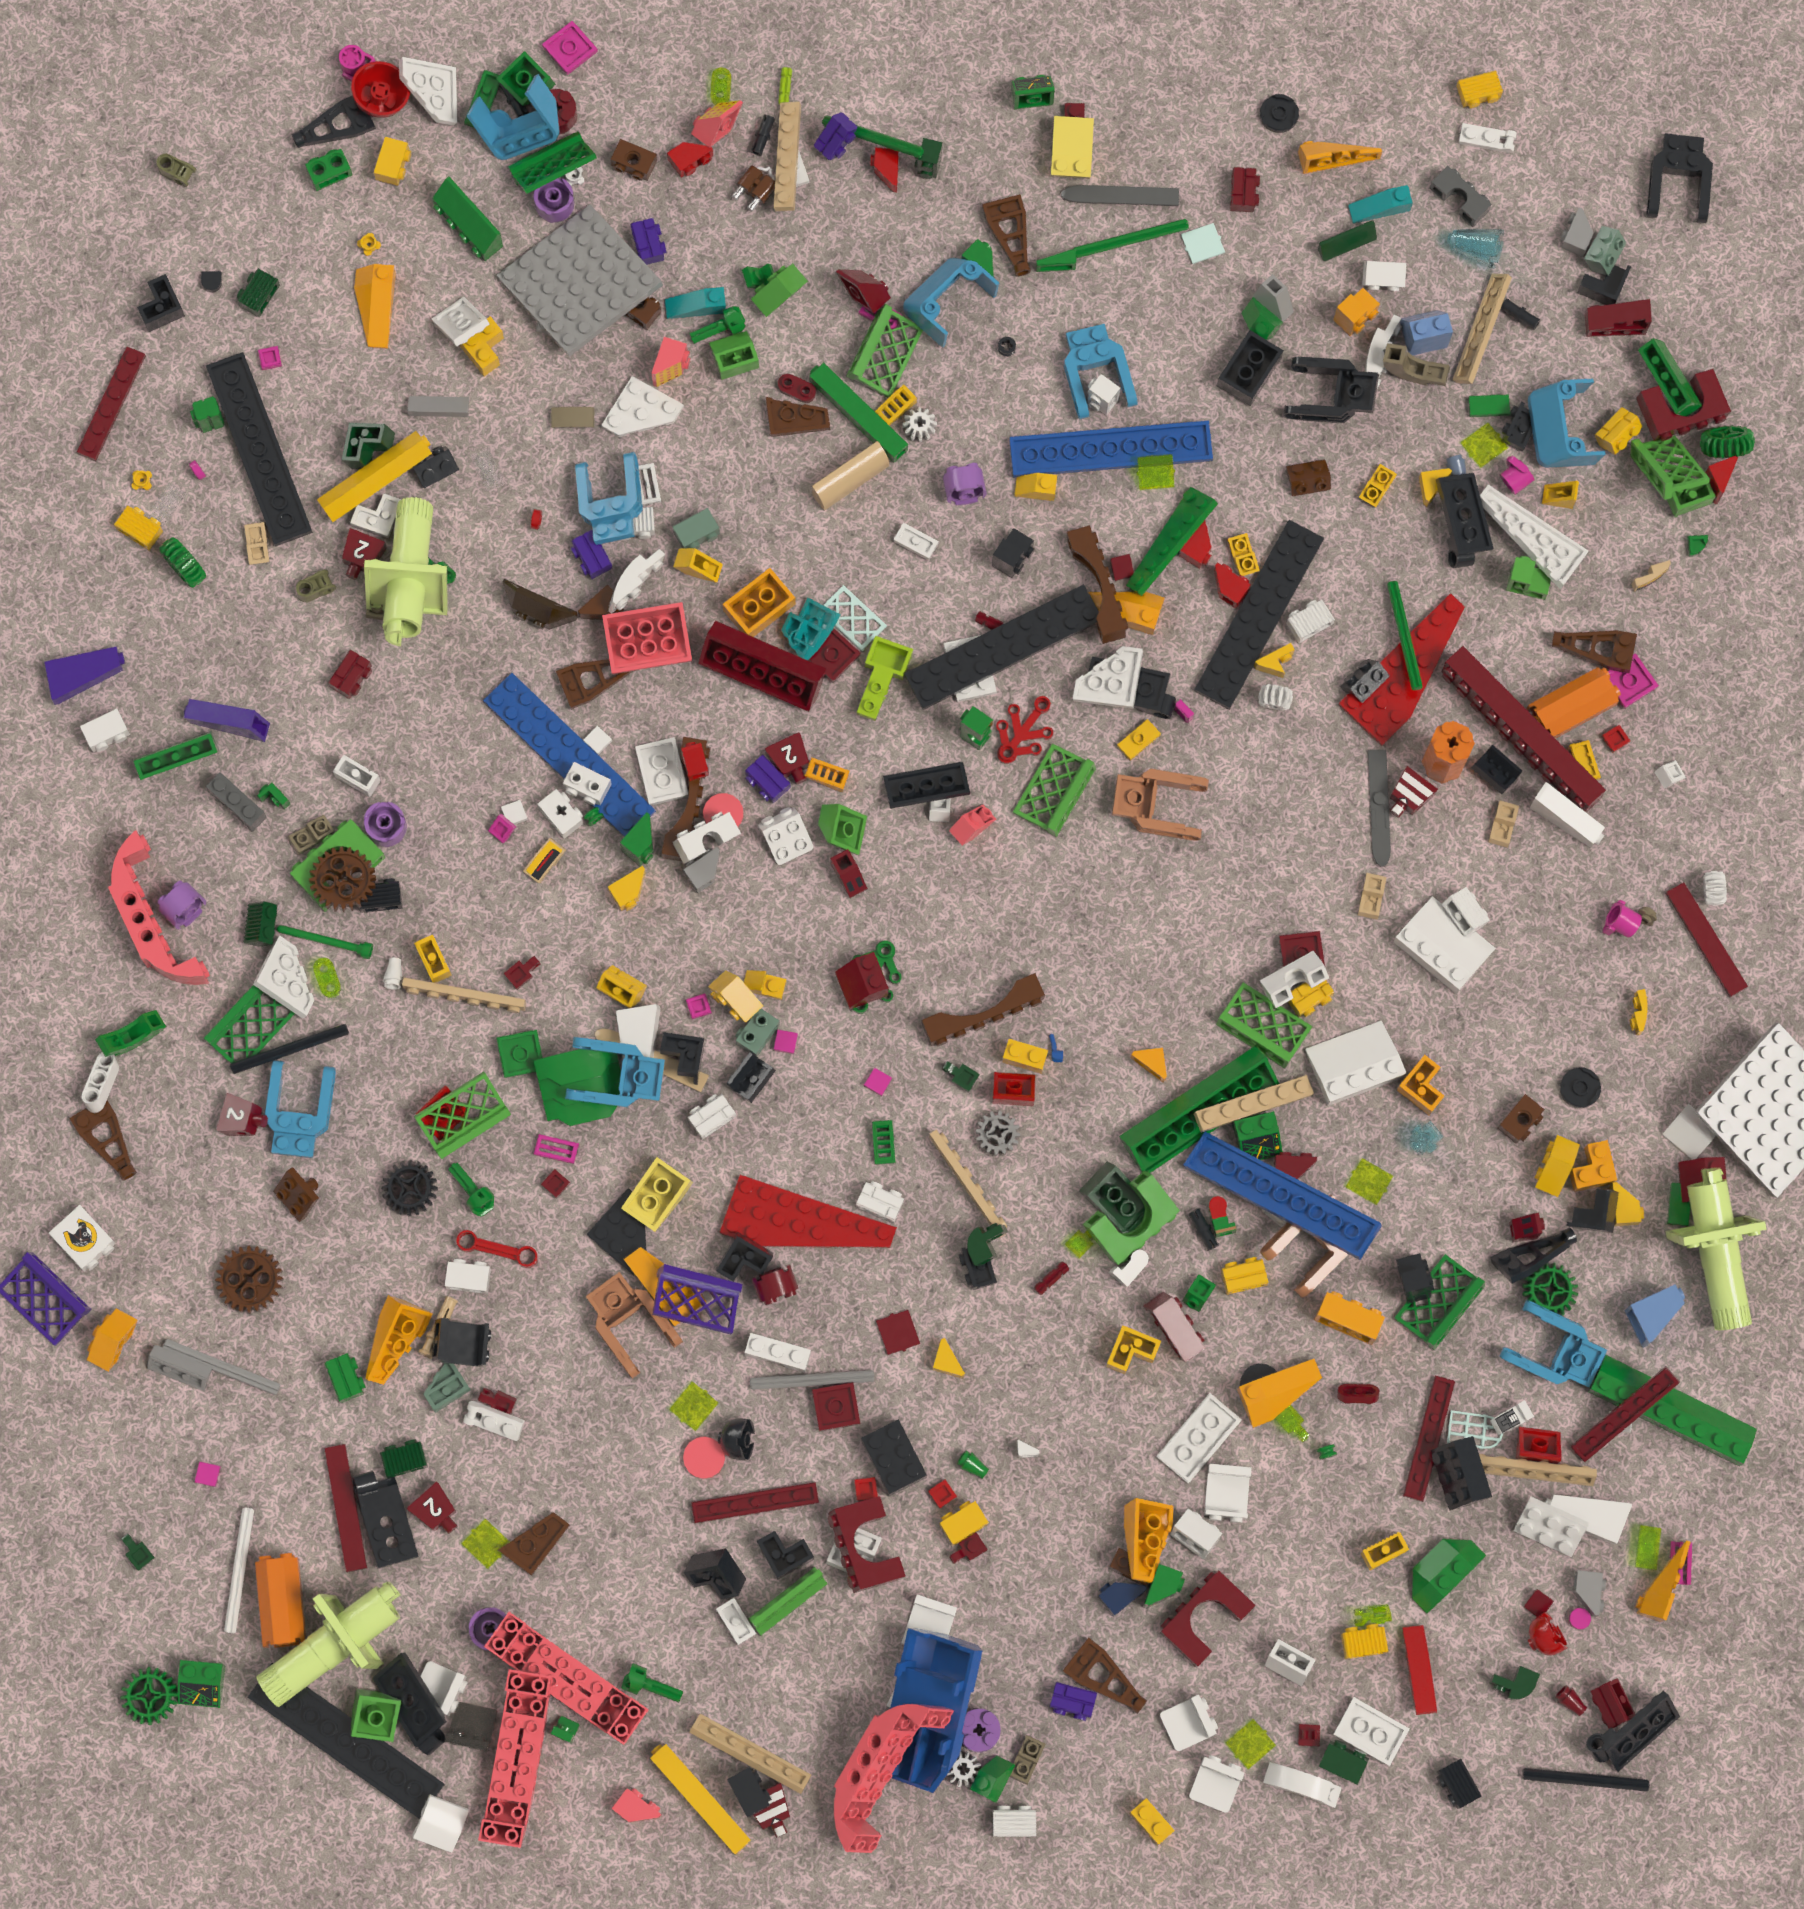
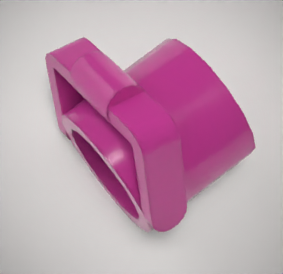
M345 46L339 53L340 66L343 71L342 76L352 82L356 71L366 64L365 58L370 60V62H375V58L365 53L359 46Z
M1513 455L1509 456L1506 460L1508 468L1499 474L1504 484L1514 495L1535 480L1528 467Z
M1618 900L1612 905L1606 917L1602 933L1611 935L1616 931L1629 938L1638 930L1642 916L1625 906V901Z

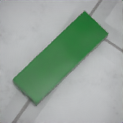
M487 70L483 71L469 110L476 98L481 97L491 111L500 88V82L496 79L499 74ZM466 115L464 125L474 128Z

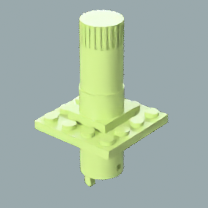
M417 497L403 498L397 504L390 562L373 559L365 560L364 563L366 609H379L383 605L384 617L382 627L385 639L395 646H401L402 638H411L420 634L423 614L447 615L448 612L447 566L439 564L428 565L433 506L429 501Z
M1720 1168L1701 1170L1703 1182L1687 1186L1694 1225L1665 1231L1668 1240L1678 1243V1245L1683 1247L1699 1248L1715 1330L1745 1327L1751 1325L1752 1320L1738 1241L1743 1240L1742 1234H1748V1236L1760 1235L1762 1230H1767L1766 1224L1763 1220L1747 1215L1733 1217L1727 1180L1722 1179V1170Z
M391 1582L383 1583L381 1588L375 1586L346 1609L336 1595L318 1594L313 1598L315 1602L313 1606L316 1611L326 1617L322 1621L324 1625L256 1676L262 1690L277 1707L283 1705L348 1657H350L357 1668L360 1666L361 1669H378L384 1665L369 1641L400 1619V1615L392 1601L401 1596V1594Z

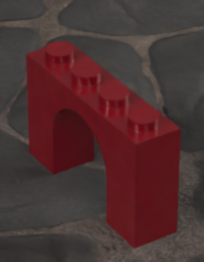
M1714 369L1697 373L1690 380L1694 393L1702 405L1699 407L1698 413L1693 416L1685 417L1672 412L1659 386L1643 390L1638 394L1636 400L1653 441H1666L1672 438V435H1685L1691 429L1697 428V430L1707 427L1710 423L1715 422V424H1719L1727 420L1726 418L1731 410Z
M880 1496L835 1508L828 1513V1523L834 1530L835 1545L840 1549L841 1564L843 1568H846L848 1574L847 1582L853 1593L895 1582L906 1577L899 1556L881 1562H870L858 1554L854 1545V1535L859 1526L881 1520L886 1516Z
M1219 1570L1216 1573L1211 1571L1204 1579L1206 1584L1201 1589L1197 1586L1189 1595L1192 1599L1187 1604L1182 1602L1175 1610L1177 1615L1173 1619L1168 1617L1161 1625L1163 1630L1160 1634L1196 1668L1212 1653V1650L1194 1634L1191 1628L1190 1619L1194 1608L1204 1602H1216L1225 1607L1241 1622L1256 1606Z

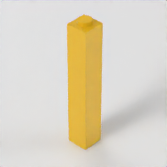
M417 431L413 432L319 497L317 501L331 521H336L431 455L432 452L428 448L431 445L425 435L420 436Z
M659 1744L651 1751L653 1756L650 1759L735 1855L751 1841L750 1838L668 1745L662 1746Z

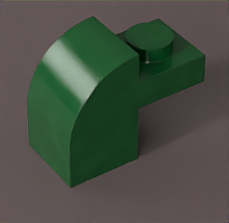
M994 1223L986 1228V1232L983 1227H977L971 1232L967 1241V1249L975 1266H982L998 1257L991 1241L1008 1233L1005 1225Z
M1519 1666L1513 1681L1494 1674L1489 1683L1494 1685L1493 1689L1505 1693L1506 1690L1509 1691L1506 1699L1515 1701L1523 1699L1533 1692L1540 1673Z

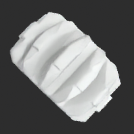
M919 407L917 413L911 409L910 415H905L904 420L906 422L903 423V428L906 429V435L911 434L912 441L918 437V441L922 442L923 436L929 440V434H935L934 427L937 426V422L933 421L935 419L934 414L928 415V409L921 412ZM917 422H921L922 427H918Z
M1263 685L1258 696L1259 704L1269 709L1287 710L1292 704L1293 691L1278 685Z
M1717 871L1706 872L1703 877L1704 900L1706 904L1713 906L1724 904L1727 900L1725 874Z
M968 1751L965 1753V1758H962L960 1752L958 1760L952 1766L953 1769L946 1775L954 1774V1777L950 1779V1783L958 1779L957 1787H961L962 1781H965V1786L969 1787L968 1779L970 1778L974 1782L975 1778L972 1775L977 1776L979 1772L975 1771L974 1768L981 1767L980 1763L973 1765V1762L977 1759L976 1756H973L971 1760L968 1759L970 1754ZM966 1764L969 1773L965 1772V1775H961L957 1767Z

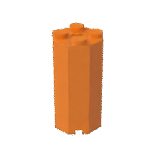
M1597 667L1529 704L1526 710L1529 713L1531 712L1532 716L1556 739L1616 706L1621 693L1618 687L1611 683L1610 674L1607 669Z
M1455 721L1445 722L1443 725L1437 726L1421 761L1428 778L1442 784L1459 778L1475 744L1473 734L1468 727Z
M292 1553L280 1554V1558L275 1559L271 1558V1556L258 1557L259 1561L255 1562L262 1645L264 1648H269V1644L274 1645V1648L299 1645V1640L302 1643L307 1639L299 1558L292 1555Z

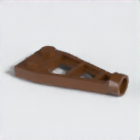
M1021 195L982 204L987 225L1011 262L1015 275L1020 277L1029 274L1031 270L1027 257L1026 211ZM1015 218L1017 220V231L1005 234L999 226V222ZM1019 238L1021 250L1012 252L1007 241Z
M1618 630L1576 633L1554 631L1552 647L1560 648V650L1606 669L1630 673L1637 634ZM1577 640H1590L1592 642L1590 651L1577 649L1575 642ZM1601 641H1611L1614 644L1612 656L1604 657L1595 651L1596 644Z
M604 659L576 663L557 670L556 674L572 710L591 702L634 671L618 673L607 680L604 678L602 668L610 666V660ZM594 671L598 673L600 682L592 689L587 690L581 681V674Z
M108 1100L103 1109L97 1113H92L85 1108L69 1118L79 1135L118 1172L122 1181L128 1180L137 1173L131 1163L117 1115ZM106 1122L110 1125L112 1136L108 1140L100 1142L93 1136L92 1130ZM117 1142L121 1155L113 1159L106 1152L105 1148Z
M1089 1637L1062 1671L1079 1685L1131 1708L1136 1714L1140 1712L1147 1702L1144 1697L1139 1695L1108 1653ZM1097 1662L1103 1663L1109 1671V1678L1103 1683L1090 1679L1088 1675ZM1114 1678L1119 1679L1126 1687L1122 1695H1116L1108 1689V1685ZM1137 1698L1138 1700L1133 1705L1132 1699Z

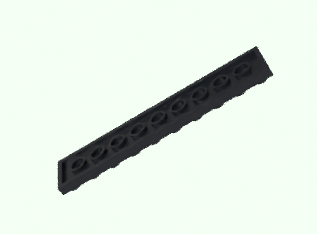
M244 352L206 365L275 547L313 533Z
M1290 519L1288 520L1196 685L1195 692L1230 710L1252 671L1255 661L1258 660L1323 543L1324 537Z
M1083 584L904 673V676L922 710H925L1095 625L1099 611Z
M259 1683L256 1684L247 1697L418 1819L421 1818V1811L429 1795L437 1797L445 1786L442 1781L385 1741L351 1736L352 1718L308 1687L301 1690L280 1707H277L268 1698Z

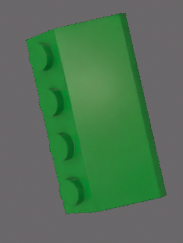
M448 176L432 198L434 203L433 209L439 216L443 214L447 219V225L452 230L456 229L460 233L458 236L464 244L469 243L471 245V251L477 258L481 257L486 261L503 247L501 233Z

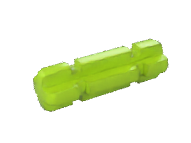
M783 67L781 70L779 105L780 103L789 102L792 68Z

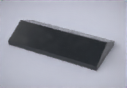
M963 762L883 776L890 809L970 795Z

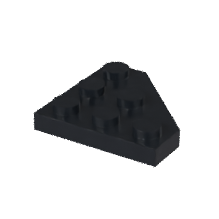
M628 1188L587 1233V1236L634 1276L635 1274L624 1259L640 1247L646 1250V1230L643 1223L621 1209L632 1193Z

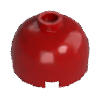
M1544 1612L1537 1616L1530 1624V1639H1528V1643L1534 1651L1538 1650L1541 1654L1552 1656L1563 1652L1568 1647L1565 1646L1567 1642L1558 1625L1556 1627L1551 1623L1550 1620L1553 1618L1547 1612Z

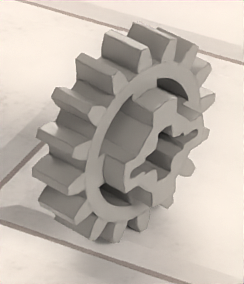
M991 1111L989 1118L985 1115L983 1116L984 1123L978 1122V1126L981 1129H976V1134L980 1135L976 1138V1141H982L980 1148L987 1147V1154L994 1151V1155L997 1156L998 1152L1001 1151L1004 1156L1006 1155V1149L1011 1152L1013 1151L1012 1144L1018 1145V1141L1015 1138L1020 1137V1133L1016 1132L1020 1126L1014 1125L1015 1118L1008 1119L1009 1113L1002 1116L1001 1111L998 1112V1115H994L993 1111ZM999 1121H1003L1008 1125L1004 1126L1000 1124ZM991 1123L990 1130L984 1133L986 1126ZM995 1129H998L999 1132L1003 1131L1001 1137L998 1138L997 1135H993ZM1012 1134L1010 1141L1005 1144L1006 1136ZM989 1141H992V1142L996 1143L997 1146H993V1145H991V1144L988 1143V1142H989Z

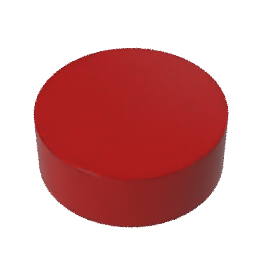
M533 510L531 529H540L542 510Z

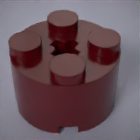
M552 89L550 92L556 99L557 111H559V135L567 133L577 121L576 103L570 92Z
M790 1264L786 1265V1270L778 1267L759 1274L760 1279L758 1280L755 1277L751 1278L759 1302L769 1305L777 1302L776 1298L782 1295L788 1298L797 1294L796 1290L799 1287Z

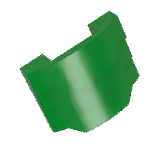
M578 1049L534 1060L548 1122L559 1119L568 1126H574L612 1116L617 1106L565 1099L566 1089L619 1095L621 1069L617 1054Z

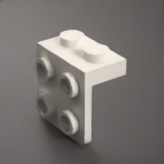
M794 807L785 808L780 811V814L774 817H766L761 823L757 824L778 865H782L813 849L812 841L801 816Z
M427 1662L421 1678L443 1713L450 1716L451 1712L454 1713L457 1709L459 1694H463L468 1682L465 1680L467 1677L434 1662Z
M1196 1695L1183 1703L1161 1712L1160 1718L1176 1751L1186 1749L1217 1734L1215 1730L1218 1729V1726L1213 1717L1209 1718L1206 1711L1209 1707L1204 1697L1200 1698L1199 1695Z
M1209 1755V1758L1204 1757L1189 1797L1191 1800L1227 1813L1230 1810L1239 1783L1243 1779L1244 1772L1240 1771L1241 1767L1229 1763V1766L1222 1764L1221 1759Z

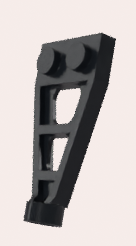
M353 96L339 101L302 130L291 135L297 148L358 137L376 128L371 116L364 113L356 105ZM340 113H346L351 126L347 129L338 130L334 128L332 120ZM323 123H327L331 132L327 135L316 136L314 129Z
M1569 1227L1557 1235L1501 1251L1490 1257L1491 1263L1513 1284L1530 1276L1568 1249L1570 1245L1577 1242L1574 1231ZM1548 1246L1552 1247V1249L1545 1254H1542L1538 1250ZM1527 1253H1532L1536 1257L1529 1264H1523L1517 1258Z

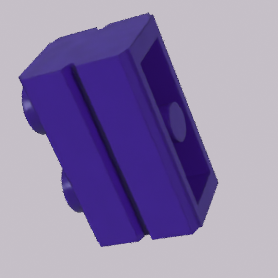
M844 113L835 114L817 138L814 147L819 152H822L828 160L839 159L846 152L845 146L855 139L856 135L854 133L858 126L850 121Z
M653 218L631 223V232L637 253L646 265L664 261V254L667 251L664 241L660 242L659 235H662L659 223L655 224Z
M593 530L572 540L573 547L570 548L575 559L580 558L582 562L580 568L585 576L589 575L591 579H594L613 569L612 563L602 545L594 543Z
M761 755L745 770V775L747 776L745 780L752 787L756 785L760 790V796L766 802L770 800L772 803H775L791 788V783L764 755Z
M1056 1682L1049 1708H1052L1055 1714L1065 1716L1067 1712L1074 1714V1719L1086 1721V1718H1091L1097 1693Z

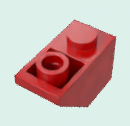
M682 142L667 152V160L681 178L685 175H692L698 166L708 164L713 157L712 147L709 148L707 145Z
M1217 562L1214 574L1219 598L1236 609L1250 590L1251 584H1249V580L1244 576H1237L1233 573L1228 565H1221Z
M691 742L684 745L681 751L689 781L709 776L702 744Z

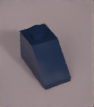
M1108 1582L1099 1589L1101 1594L1098 1595V1598L1114 1617L1143 1594L1147 1588L1144 1585L1118 1582L1110 1585Z

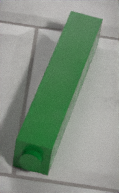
M824 362L820 366L816 365L810 371V383L873 444L878 441L887 457L893 463L908 451V443Z

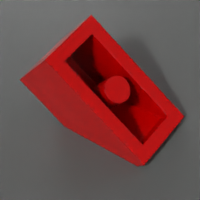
M875 147V154H871L870 166H874V173L892 192H897L899 151Z
M1205 520L1185 543L1179 557L1198 569L1203 564L1206 566L1212 557L1210 554L1212 547Z

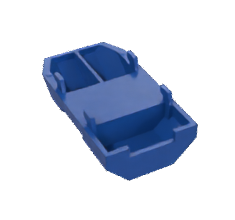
M908 1628L901 1662L896 1664L894 1676L897 1677L890 1709L899 1705L917 1704L943 1706L953 1709L954 1712L950 1717V1722L944 1729L920 1727L917 1730L911 1745L907 1747L901 1762L893 1771L892 1779L934 1793L960 1755L964 1737L962 1730L970 1694L974 1692L983 1652L979 1645L943 1633Z

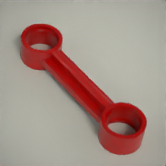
M470 1230L460 1232L456 1239L459 1249L463 1252L477 1250L518 1261L520 1266L524 1268H531L538 1261L536 1250L530 1246H524L519 1249L477 1238ZM471 1234L474 1237V1245L471 1248L465 1249L460 1245L459 1241L462 1236ZM524 1250H530L534 1253L535 1259L532 1263L523 1264L520 1261V1254Z

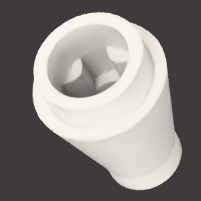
M389 959L383 978L385 988L392 990L401 988L403 983L401 959Z

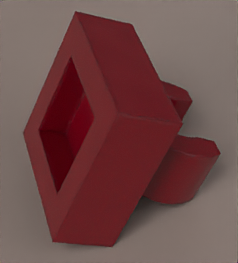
M1299 1724L1298 1746L1320 1747V1725Z

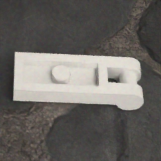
M1462 123L1459 144L1513 153L1515 147L1513 141L1516 139L1517 133L1512 130L1504 131ZM1500 138L1506 139L1504 144L1499 143Z
M469 1401L467 1406L468 1413L465 1414L463 1419L465 1424L478 1426L514 1441L519 1440L525 1420L484 1404ZM477 1412L482 1414L481 1418L476 1416Z

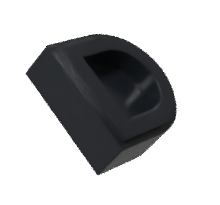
M201 271V283L207 292L213 293L221 288V271Z

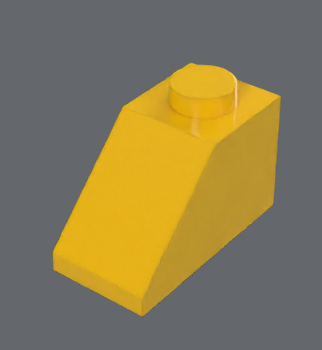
M1033 473L1017 477L1014 497L1054 501L1057 475Z
M680 548L673 567L686 575L717 583L723 564L695 548Z
M643 866L608 886V891L621 911L624 909L627 911L631 910L637 905L636 902L639 901L646 874Z
M1613 1182L1610 1185V1189L1619 1192L1614 1226L1639 1225L1642 1222L1641 1219H1644V1209L1640 1207V1201L1620 1184Z

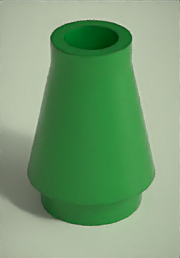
M965 1450L957 1461L960 1469L981 1479L984 1478L989 1470L972 1451L968 1452Z

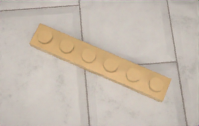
M800 102L780 103L774 194L775 211L795 210L801 117Z
M1492 273L1452 379L1456 383L1473 384L1512 279L1508 274Z
M403 978V989L413 995H418L419 992L427 993L426 996L438 999L439 996H443L452 1002H459L460 999L467 1001L469 1005L479 1006V1003L487 1004L488 1008L496 1010L499 1007L508 1008L507 1011L512 1013L525 1011L526 1008L525 999Z
M1307 1075L1196 1111L1194 1116L1202 1133L1236 1120L1310 1097L1314 1092Z
M935 1130L930 1133L929 1138L989 1225L997 1223L998 1225H1005L1007 1228L1002 1217L997 1218L994 1211L996 1209L991 1201H986L982 1196L984 1192L978 1183L974 1184L970 1179L972 1174L966 1166L962 1167L959 1163L960 1157L954 1149L950 1150L947 1145L949 1141L943 1132L939 1134Z
M1479 1454L1485 1474L1594 1486L1597 1477V1469H1592L1588 1466L1575 1467L1568 1464H1549L1545 1461L1532 1462L1526 1459L1515 1460L1507 1459L1503 1456L1489 1457Z
M699 1714L689 1732L802 1794L812 1776L702 1714Z

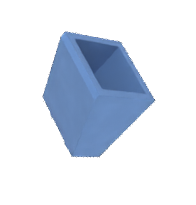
M1435 310L1404 317L1400 320L1405 344L1412 356L1448 348L1453 334L1448 313Z
M1676 1284L1633 1303L1624 1310L1642 1348L1648 1346L1684 1305L1685 1295L1681 1288H1677Z

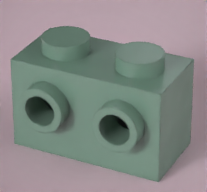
M1601 226L1584 258L1591 271L1609 276L1626 245V241L1620 231Z
M706 508L673 526V533L682 548L698 549L701 546L700 544L717 539L720 534V528L709 509Z
M763 1009L755 1013L748 1020L749 1022L746 1027H741L735 1035L737 1038L736 1044L748 1053L753 1052L756 1056L760 1054L780 1025L778 1019Z

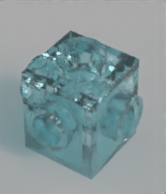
M1429 1121L1423 1127L1419 1124L1411 1131L1413 1135L1409 1138L1411 1141L1410 1146L1416 1153L1420 1152L1421 1155L1426 1152L1431 1154L1439 1147L1437 1143L1444 1136Z

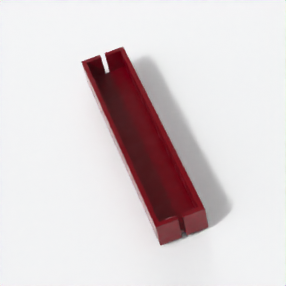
M1464 646L1445 661L1441 671L1443 679L1449 684L1452 683L1457 688V693L1462 698L1466 697L1471 702V707L1476 712H1481L1485 716V721L1491 727L1495 726L1500 731L1499 735L1505 741L1509 740L1514 745L1513 749L1518 755H1524L1528 759L1527 763L1532 769H1538L1541 772L1545 782L1552 784L1557 791L1586 813L1601 800L1606 789Z

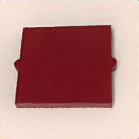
M909 1310L897 1314L891 1313L890 1316L876 1321L888 1355L899 1351L905 1352L906 1349L920 1344Z

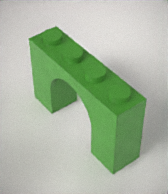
M352 819L348 822H342L337 827L338 831L333 835L329 834L326 836L320 847L317 849L313 848L302 863L299 861L291 868V877L324 912L328 910L326 909V902L321 905L319 904L320 897L314 898L313 894L316 891H311L310 886L313 884L309 883V878L313 877L310 875V870H315L313 863L319 864L318 856L325 858V851L332 854V848L337 852L342 846L344 851L351 847L353 854L358 849L359 857L365 854L366 861L371 860L372 865L370 867L375 868L385 859L384 853ZM327 882L324 883V886L330 887Z
M1145 1170L1129 1183L1142 1200L1145 1208L1144 1218L1135 1230L1128 1233L1118 1232L1107 1216L1099 1211L1083 1223V1226L1107 1257L1117 1265L1126 1262L1131 1253L1142 1248L1146 1240L1158 1234L1161 1230L1160 1228L1166 1223L1173 1221L1176 1214L1180 1212L1154 1176Z

